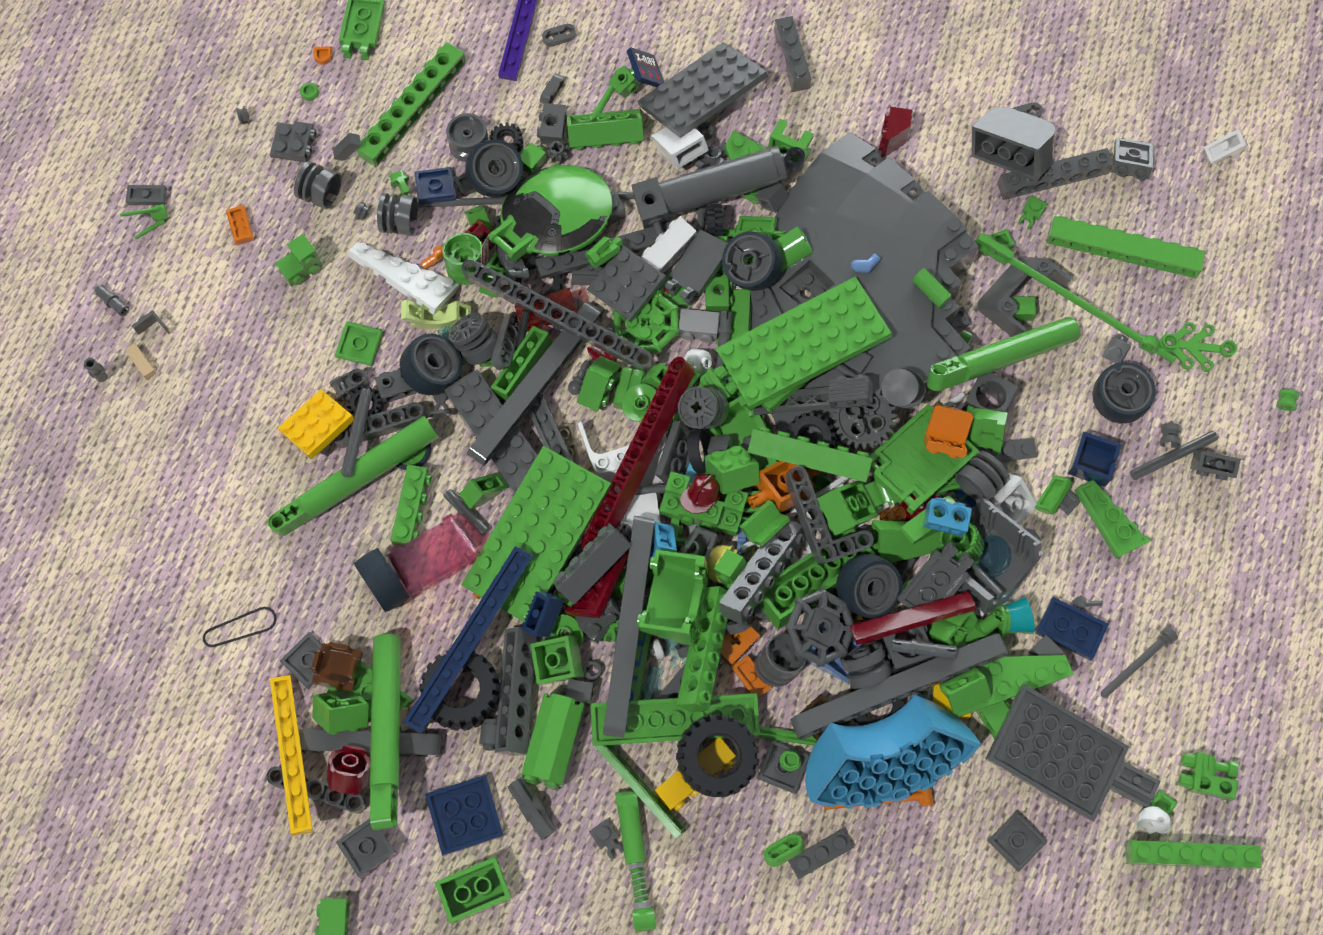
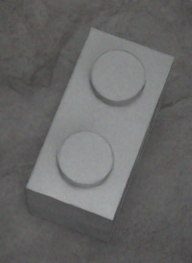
M681 309L680 333L678 337H682L684 340L697 338L703 342L717 341L719 312Z

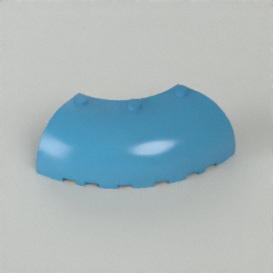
M914 695L904 707L878 722L862 726H842L830 723L814 745L807 763L805 776L807 794L812 803L828 807L840 805L848 809H853V806L864 805L865 808L881 806L882 802L890 800L893 803L911 797L910 794L920 789L925 791L937 784L936 780L944 775H951L953 773L952 769L961 762L964 764L981 746V743L970 728L953 713L930 700Z

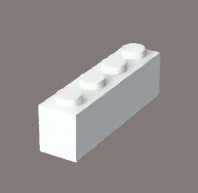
M681 217L673 220L668 226L669 229L664 234L661 233L656 238L655 244L651 248L645 249L641 257L663 274L688 249L698 234Z

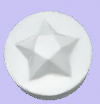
M659 639L651 640L650 654L656 657L657 660L664 658V652Z

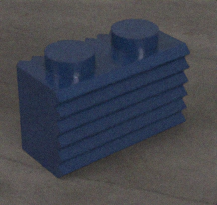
M536 591L531 607L527 611V618L523 622L522 629L535 637H550L564 599L552 592Z

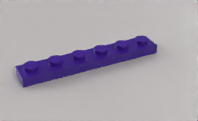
M518 0L498 73L500 79L517 81L538 0Z

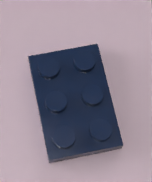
M1052 596L1035 634L1041 637L1047 635L1055 644L1092 661L1109 624Z

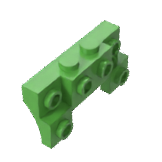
M675 472L670 473L659 509L660 515L681 520L683 524L689 526L695 524L709 530L737 536L748 493L739 490L727 493L725 502L717 501L704 513H690L680 503V497L688 488L690 477Z

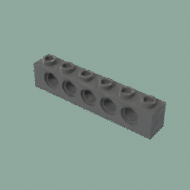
M1108 148L1053 161L1052 166L1037 181L1014 172L1001 174L997 186L1002 199L1007 200L1109 174L1114 163Z
M790 520L767 543L759 547L719 602L721 616L742 625L747 618L752 616L754 608L758 603L762 602L768 588L770 589L773 586L778 574L784 571L786 563L794 557L798 546L804 543L806 536L800 523Z
M521 627L505 629L495 753L511 756L527 755L532 705L534 664L530 644L536 643V637Z

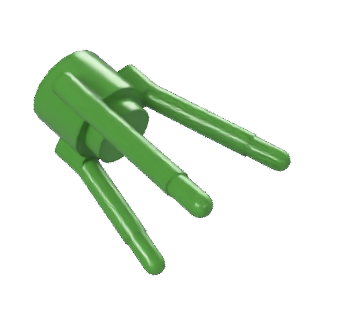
M164 204L152 208L120 213V216L150 213L152 220H157L155 224L134 237L138 239L156 227L165 224L164 219H168Z

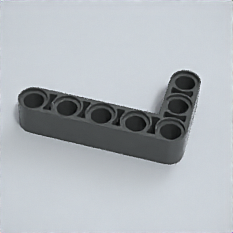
M797 466L786 473V485L813 558L817 563L826 564L871 547L874 539L872 534L866 530L832 541L806 470L803 467ZM793 472L799 474V482L793 479ZM800 491L806 493V501L800 498ZM808 510L813 512L814 520L808 519ZM814 530L820 531V540L815 538ZM859 536L865 539L864 546L859 543ZM841 542L847 546L846 552L841 551ZM822 549H825L828 552L827 559H824L822 557Z

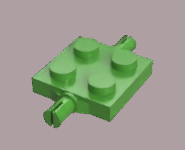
M740 216L738 224L734 229H723V236L735 237L739 233L753 231L765 234L774 241V239H778L786 234V231H775L777 225L776 217Z

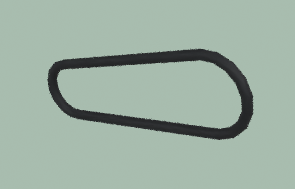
M259 607L209 628L203 634V642L208 647H216L269 631L276 624V613L270 607ZM266 609L274 615L273 624L267 629L213 645L206 642L205 637L208 632L259 610Z

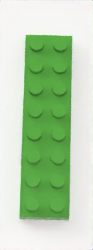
M757 693L712 696L709 711L689 712L676 705L678 698L629 701L624 738L603 735L607 702L590 703L592 745L680 741L683 732L693 722L712 715H726L730 718H736L741 724L749 728L748 731L751 735L758 736L760 735ZM712 736V737H709V738H707V739H711V738H725V737H722V736Z

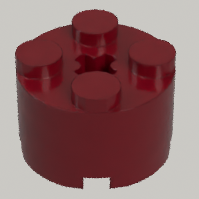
M345 745L340 750H333L329 755L327 769L329 789L344 794H361L362 790L369 783L370 756L368 757L363 748L354 745Z

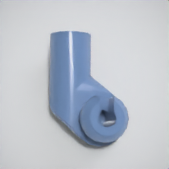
M874 253L868 260H854L851 263V268L858 273H868L881 259Z

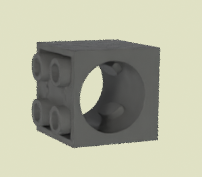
M993 373L977 378L961 410L967 411L968 406H972L974 409H986L978 403L976 396L987 394L995 398L999 405L997 409L987 410L1005 412L1018 386Z
M926 625L876 639L878 643L883 645L886 653L884 659L889 661L893 672L890 676L933 659L934 656L918 654L914 658H907L898 652H892L893 638L897 639V636L908 635L916 639L917 642L933 644L926 635L928 633Z

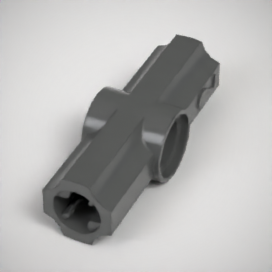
M523 777L516 779L507 786L513 798L519 804L520 811L527 822L531 823L541 840L557 831L545 813V808L538 797L532 793Z

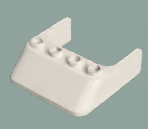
M579 422L578 430L593 473L611 483L629 445L603 454L594 453L590 448L582 422ZM664 435L639 487H645L662 481L655 475L667 442L666 435Z

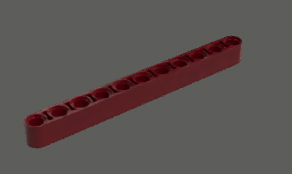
M678 356L671 361L611 482L612 487L596 512L582 540L583 549L609 523L616 529L621 524L678 408L680 397L687 390L694 376V367L683 357Z

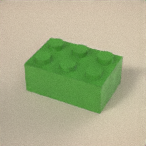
M859 480L838 487L817 498L820 510L825 514L828 520V527L834 535L843 533L879 516L863 482Z
M496 857L435 882L447 918L452 925L513 899Z

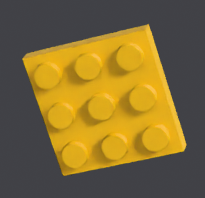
M320 389L277 429L312 460L354 421V417Z

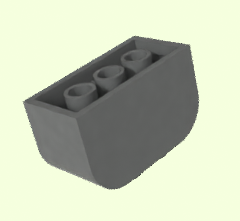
M994 108L972 126L971 157L1037 181L1053 164L1055 127L1047 120L1012 108Z

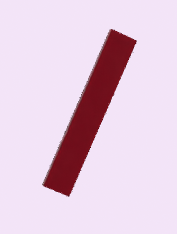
M965 592L850 626V631L856 645L975 611L976 605L969 592Z

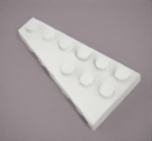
M357 242L348 252V257L361 266L374 270L373 274L377 277L383 276L386 278V283L405 296L415 298L417 300L416 303L421 307L427 306L430 309L429 312L433 315L457 292L460 285L453 282L451 278L423 269L416 264H411L399 257H394L381 250L371 248L364 243Z

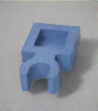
M741 519L740 526L746 521L745 519ZM739 527L737 533L738 555H744L739 547L746 543V535Z

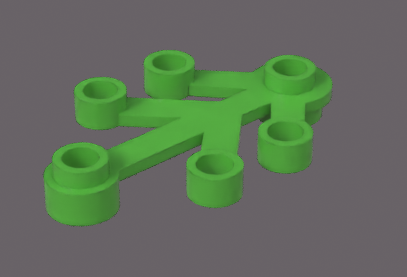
M1186 322L1177 333L1165 334L1159 340L1160 347L1169 353H1173L1185 370H1190L1194 366V361L1189 357L1187 358L1181 349H1186L1201 364V369L1204 372H1210L1214 364L1212 361L1207 360L1200 351L1220 353L1226 358L1232 357L1237 351L1236 344L1230 340L1224 341L1222 345L1199 343L1206 336L1209 337L1214 333L1215 329L1210 324H1206L1199 333L1188 341H1181L1180 339L1186 334L1194 332L1195 325L1192 322ZM1186 326H1190L1192 330L1188 331ZM1205 328H1209L1211 333H1207ZM1166 341H1170L1172 346H1168ZM1224 348H1228L1230 353H1227ZM1185 361H1189L1191 366H1186ZM1204 363H1208L1210 368H1205Z

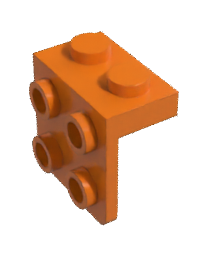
M935 405L923 439L925 448L931 453L939 454V452H942L951 458H965L967 453L965 441L973 420L972 413L943 405Z

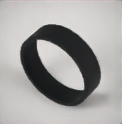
M706 429L692 430L687 438L689 461L696 473L706 472L705 456L708 455L707 450L711 440V435ZM699 439H700V441H701L702 448H703V456H704V461H703V462H702V459H701V456H700Z

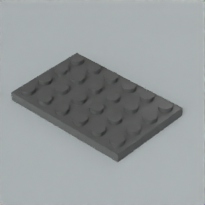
M722 42L637 102L644 111L681 138L765 80L768 75L764 69Z
M1023 684L985 759L1086 819L1095 821L1129 746Z

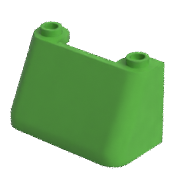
M742 396L728 403V415L720 426L714 429H707L711 435H730L733 446H740L745 436L751 438L753 429L758 430L759 426L769 428L770 433L775 434L766 415H754L753 409L749 410ZM751 454L759 463V471L779 462V460Z
M656 550L655 557H651L650 569H653L654 578L647 610L638 615L637 626L642 632L680 644L694 646L708 581V566L705 556Z

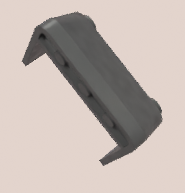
M1025 256L1017 258L1065 289L1072 277L1048 259ZM1012 265L980 298L977 305L980 313L1011 337L1027 330V328L1012 317L1017 311V304L1009 296L1028 276Z

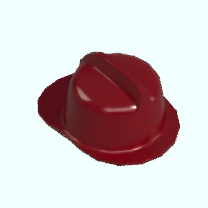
M700 475L696 477L692 484L683 492L680 497V503L686 511L695 514L704 513L720 499L721 491L719 490L718 482L715 480V475Z

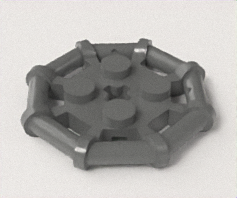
M820 588L817 592L805 597H798L795 600L796 604L788 624H785V629L788 630L794 647V654L815 663L818 667H824L825 664L833 660L845 657L848 654L847 650L853 637L850 626L854 625L847 604L839 597L827 592L825 588ZM814 601H819V606L815 608H810L808 605ZM827 601L836 605V608L834 610L829 608ZM803 610L806 614L804 616L802 624H797L801 611ZM840 613H842V616L846 624L844 626L843 623H840L839 618H841ZM823 622L826 630L820 632L819 624ZM797 630H801V636L805 640L802 644L800 642ZM843 631H846L840 644L839 640L841 638V635ZM810 646L817 648V655L807 649ZM833 646L835 648V651L826 654L828 647Z

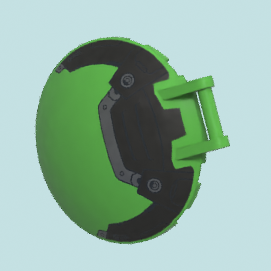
M557 165L537 170L522 178L515 189L506 195L501 207V225L489 234L488 239L503 249L512 261L518 260L527 252L531 254L533 252L542 253L543 256H557L560 252L570 250L571 253L579 250L595 240L606 228L609 216L612 215L613 210L610 190L600 176L583 167ZM506 237L515 247L512 248L503 238Z

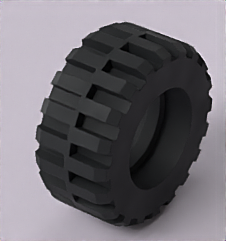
M474 651L462 671H467L478 679L480 685L479 694L473 703L463 708L450 707L443 700L432 719L444 728L448 727L454 731H458V729L467 731L473 726L477 728L481 726V722L490 719V714L497 709L500 693L498 675L486 657L482 654L478 655L476 651ZM446 654L443 656L437 655L435 657L436 660L433 663L429 662L426 666L428 670L426 673H422V683L419 684V691L421 693Z
M726 715L707 716L693 722L683 732L682 738L678 741L677 768L681 772L685 783H688L694 791L711 797H727L747 787L750 779L757 772L755 771L756 766L759 765V759H757L759 747L755 744L756 739L754 735H751L748 731L749 728L741 724L736 718H730ZM712 736H722L729 739L737 752V761L734 768L723 776L716 777L707 774L701 768L698 761V750L701 744Z

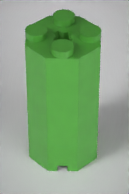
M544 693L521 773L526 783L538 785V782L546 785V788L558 791L559 787H563L584 712V703L580 702L579 705H576V700L573 698L552 693L551 697H549L548 693Z

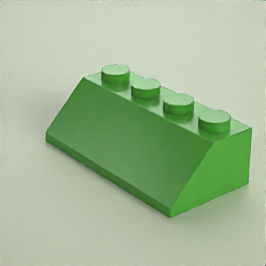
M640 109L600 112L596 114L598 117L595 122L590 117L594 115L592 113L567 116L570 148L583 149L585 146L598 148L602 147L603 144L618 146L624 142L637 144L640 141H644Z

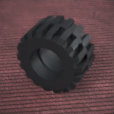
M802 413V415L796 416L789 423L788 429H786L785 433L790 434L789 438L797 440L804 428L809 426L816 427L822 433V442L829 443V448L834 449L836 443L834 427L827 418L819 413Z

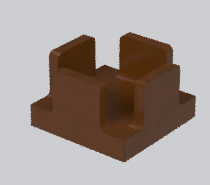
M329 642V644L322 643L321 649L315 652L311 670L314 672L312 684L353 692L363 652L352 649L349 645Z

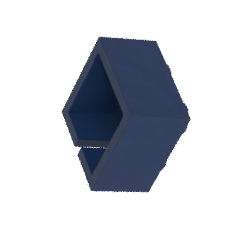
M1083 431L1077 440L1067 474L1089 482L1094 480L1098 485L1106 487L1111 481L1116 465L1115 462L1118 459L1122 444Z

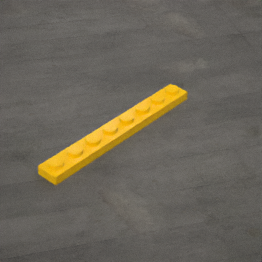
M291 676L271 678V694L290 834L292 837L312 833L313 828Z

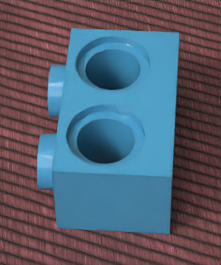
M943 498L931 499L927 503L923 527L963 537L968 532L972 508L966 507L963 503H948ZM933 510H939L942 517L935 516ZM953 515H959L962 521L957 522Z
M654 522L649 564L651 557H655L656 550L677 551L674 526Z

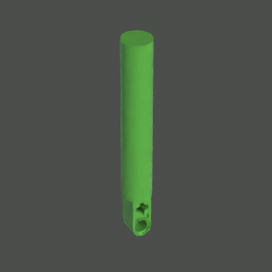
M1065 317L934 364L930 368L927 387L934 391H942L1073 343L1079 338V326L1073 318Z
M425 416L420 417L357 458L352 477H343L341 469L272 514L268 519V526L279 536L288 535L438 439L437 433ZM283 521V524L277 528V525Z
M380 634L373 638L370 748V824L373 830L395 828L398 820L401 638L394 634Z

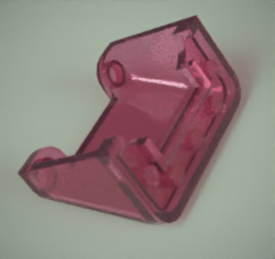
M451 513L441 519L442 523L401 547L397 544L389 549L390 553L387 557L412 598L421 593L420 591L424 587L427 589L438 580L462 566H466L468 561L474 562L477 557L482 555L458 515L453 516Z

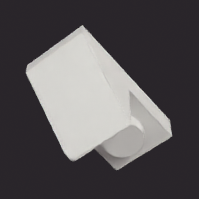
M1237 129L1205 146L1204 149L1210 163L1216 164L1229 156L1234 159L1237 158L1247 145L1240 129Z

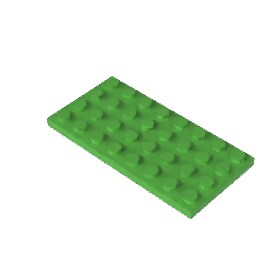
M853 277L717 347L716 350L749 410H752L892 338V333L857 278Z
M543 446L461 586L483 597L513 548L517 546L531 554L533 559L501 609L525 622L526 615L528 614L527 611L531 607L535 592L551 591L554 586L553 581L555 577L564 569L612 484Z

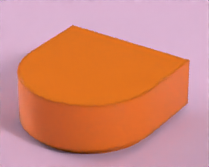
M332 46L314 47L313 57L316 63L325 65L332 60Z

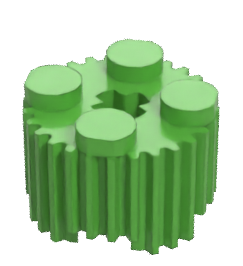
M972 523L969 524L968 532L963 537L939 532L941 535H938V542L940 543L941 550H943L948 540L955 544V548L958 549V552L952 557L958 562L960 556L965 551L974 560L972 565L979 562L980 554H983L982 551L985 545L982 536Z

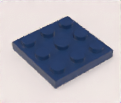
M486 775L425 794L442 856L504 837Z

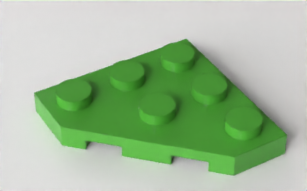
M734 130L724 147L729 160L766 149ZM761 188L741 194L740 196L758 204L759 202L755 196Z

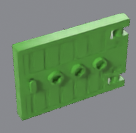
M929 403L869 456V458H872L870 467L873 471L872 477L900 504L905 502L908 505L907 511L911 515L979 452L967 439L965 441L967 449L965 458L959 457L955 459L947 456L946 453L939 452V454L929 452L923 442L933 411V407ZM879 461L882 465L879 467L875 462ZM913 494L917 499L914 500L910 495Z

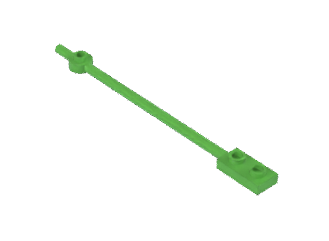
M981 233L974 240L979 246L978 250L1004 266L1009 263L1135 340L1139 343L1138 345L1141 349L1151 354L1156 353L1170 363L1175 361L1176 356L1161 348L1156 337L1138 334L1013 257L1014 252L1008 246L996 242L990 235Z

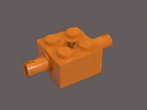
M779 461L759 471L760 484L756 486L760 492L747 498L751 508L755 509L768 500L774 503L780 513L793 507L794 504L785 482V475L789 470L799 465ZM804 468L809 479L821 474L819 470ZM793 472V479L799 482V474ZM800 491V498L803 501L806 500V493Z

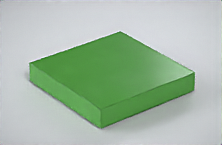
M346 321L335 358L372 366L384 333L383 330Z

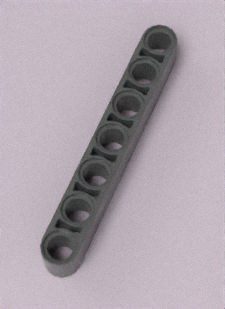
M299 730L302 752L308 750L312 751V753H325V751L340 750L345 745H354L363 748L366 753H370V731H342L339 734L333 735L328 734L325 730ZM400 733L399 756L414 754L417 757H428V755L440 757L442 735Z

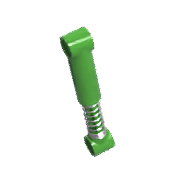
M633 790L617 792L615 796L620 820L625 865H628V869L631 871L630 877H632V880L630 882L633 884L631 888L634 891L632 894L634 895L635 909L632 911L635 933L656 930L654 909L650 906V900L647 898L649 894L646 891L648 888L646 887L647 882H645L646 876H644L646 870H643V867H645L644 863L647 861L637 794Z

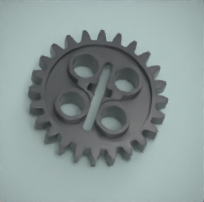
M873 386L872 401L877 402L876 407L870 410L867 409V406H863L864 412L868 416L867 422L871 431L870 434H867L860 407L856 406L857 412L854 415L847 414L850 407L833 409V412L837 414L832 417L833 421H837V423L833 424L834 429H839L836 432L837 436L843 435L841 437L842 442L848 440L847 445L849 447L855 443L856 450L859 449L860 445L863 446L865 451L868 445L875 449V443L882 446L881 439L889 440L887 433L894 434L890 428L897 427V424L892 421L898 418L896 414H892L897 409L895 406L890 407L892 404L886 401L883 395L881 396L882 390L880 388L874 392ZM875 420L882 421L881 427L877 429L872 427V423ZM862 426L863 430L860 434H853V428Z

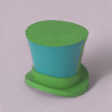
M1026 597L1005 605L1002 604L989 612L991 614L994 611H999L1004 617V622L994 629L996 634H1000L1002 640L1004 635L1009 633L1033 634L1035 631L1032 610Z

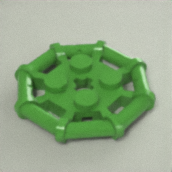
M656 291L650 299L652 303H647L631 323L613 311L614 333L628 340L626 337L630 335L635 339L634 344L648 352H662L661 350L680 333L678 329V312L680 309L678 305H674L664 297L661 291ZM659 302H660L663 306H665V307L667 308V310L661 311V310L657 307L658 304H659ZM671 317V326L665 325L666 318ZM621 320L626 321L627 329L621 330ZM645 320H649L650 325L642 326V322ZM664 332L667 333L659 342L657 341ZM644 341L653 342L652 345H641Z

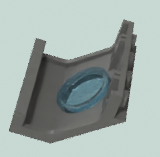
M981 496L976 499L974 516L970 522L977 528L985 545L977 565L1002 589L1004 595L998 598L970 568L966 570L970 576L957 591L960 593L969 592L976 607L987 614L1009 600L1043 556L1044 552L1040 550L1041 541L1012 520L1006 513L998 509L992 502ZM935 549L934 551L930 552V557L933 555L935 551L938 550Z

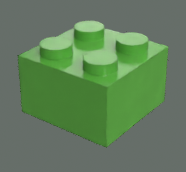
M733 446L730 449L716 451L705 456L706 475H715V480L718 482L719 490L722 494L760 484L759 463L742 446Z
M564 636L530 644L537 685H547L584 677L577 636Z

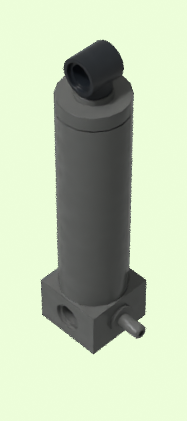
M774 146L658 182L657 177L632 184L633 196L643 228L646 229L654 226L656 236H659L663 233L661 224L669 222L670 216L786 181L787 170L796 171L803 167L805 153L799 147H792L782 154L778 146ZM792 156H798L800 160L798 162H793L790 158Z

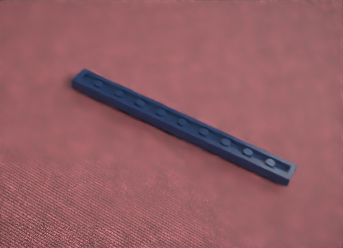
M517 546L513 548L403 722L405 725L423 734L533 559L531 554Z

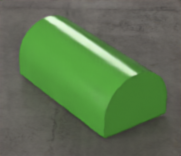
M925 268L921 269L912 279V282L939 309H942L950 302L951 294Z

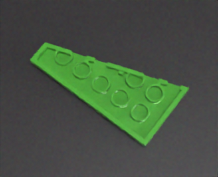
M1066 655L1003 657L977 668L986 677L991 696L957 713L956 716L959 718L1014 698L1023 684L1035 690L1073 676L1074 673Z

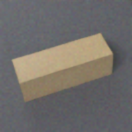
M135 343L125 349L146 380L157 374Z

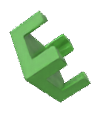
M779 119L770 135L769 148L778 146L780 153L783 154L792 147H799L805 153V163L811 152L809 145L814 134L804 131L798 142L782 134L788 122ZM792 156L790 158L793 162H798L800 160L798 156Z

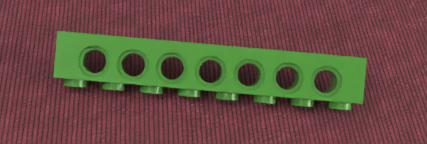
M448 42L443 47H440L432 60L426 63L425 68L416 74L413 82L404 88L401 96L392 102L389 110L381 115L376 125L372 126L364 139L360 140L361 146L356 149L358 156L376 168L465 64L464 52Z

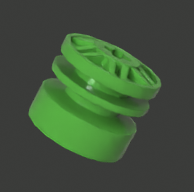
M468 233L456 234L447 239L443 245L442 252L448 277L460 285L473 284L463 275L461 267L464 261L472 259L481 263L482 243L474 235ZM469 267L466 270V272L468 274H473L476 271V268Z

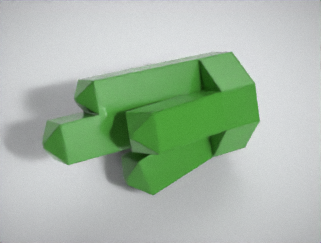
M604 236L593 248L585 253L590 265L596 269L600 265L608 263L613 256L620 252V247L623 245L622 239L616 237L610 240V238Z

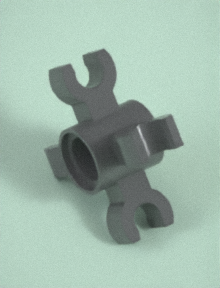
M722 142L719 147L709 146V151L697 157L702 158V160H698L695 163V166L698 167L696 170L728 161L727 159H722L727 156L724 148L726 142Z

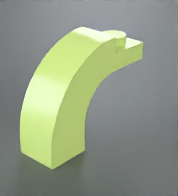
M406 299L401 301V320L410 322L412 327L420 329H451L459 319L471 313V306L455 301L443 305L433 315L429 312L430 309L427 306L421 307L416 302Z

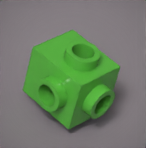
M626 66L617 69L614 76L609 80V83L625 98L634 93L641 84V82L637 81L633 68L629 69Z

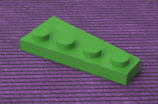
M1094 480L1074 490L1116 559L1151 541L1147 536H1143L1138 530L1139 527L1134 522L1131 523L1123 515L1124 512L1120 507L1117 508L1111 502V498Z

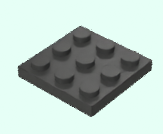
M622 245L620 252L612 257L587 290L631 323L665 282L667 277Z

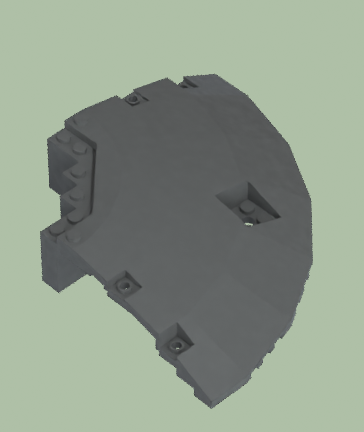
M849 132L818 155L788 192V199L775 215L777 219L775 231H786L788 233L798 226L805 234L813 253L780 272L777 280L769 287L783 314L856 277L892 333V338L864 351V353L872 357V360L862 374L870 377L873 382L874 392L879 388L881 389L884 376L894 369L913 370L922 377L925 384L928 381L932 365L967 353L971 348L952 325L960 308L954 301L962 283L958 276L970 268L979 246L967 234L966 226L931 192H925L915 179L890 157L883 160L875 151L876 148ZM914 190V191H916L917 193H916V194H912L910 191ZM874 253L881 259L868 273H858L851 268V263L854 260H868ZM923 268L951 294L950 302L942 309H939L912 282L914 276ZM807 290L811 295L808 298H803L800 292ZM753 307L751 316V330L756 328ZM847 367L848 369H850L851 371H853L854 373H856L857 375H859V373H857V372H855L854 370H852L851 368ZM831 368L810 379L800 389L829 387V380L845 375ZM872 401V406H867V409H874L877 402ZM860 406L863 415L862 420L865 423L867 431L868 429H870L867 422L868 416L864 412V408ZM834 408L771 414L778 431L786 432L789 423L796 416L802 415V413H819L827 418L832 425L837 423V421L832 420V417L837 415L833 412ZM849 408L847 414H856L857 408ZM875 420L872 423V426L876 424L879 420ZM809 426L800 432L801 437L810 439L809 443L817 445L818 441L822 442V433L816 427ZM854 427L853 434H860L863 427ZM834 429L836 435L834 449L837 450L838 446L850 448L847 445L848 440L842 442V435L837 436L836 432L839 429Z

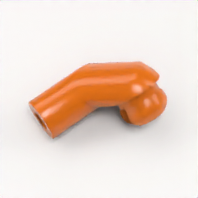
M442 246L434 247L433 254L420 262L424 269L430 268L444 258Z

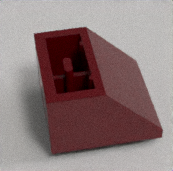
M890 106L889 114L885 113L881 130L882 137L879 144V150H882L881 157L888 156L906 144L911 126L912 109Z

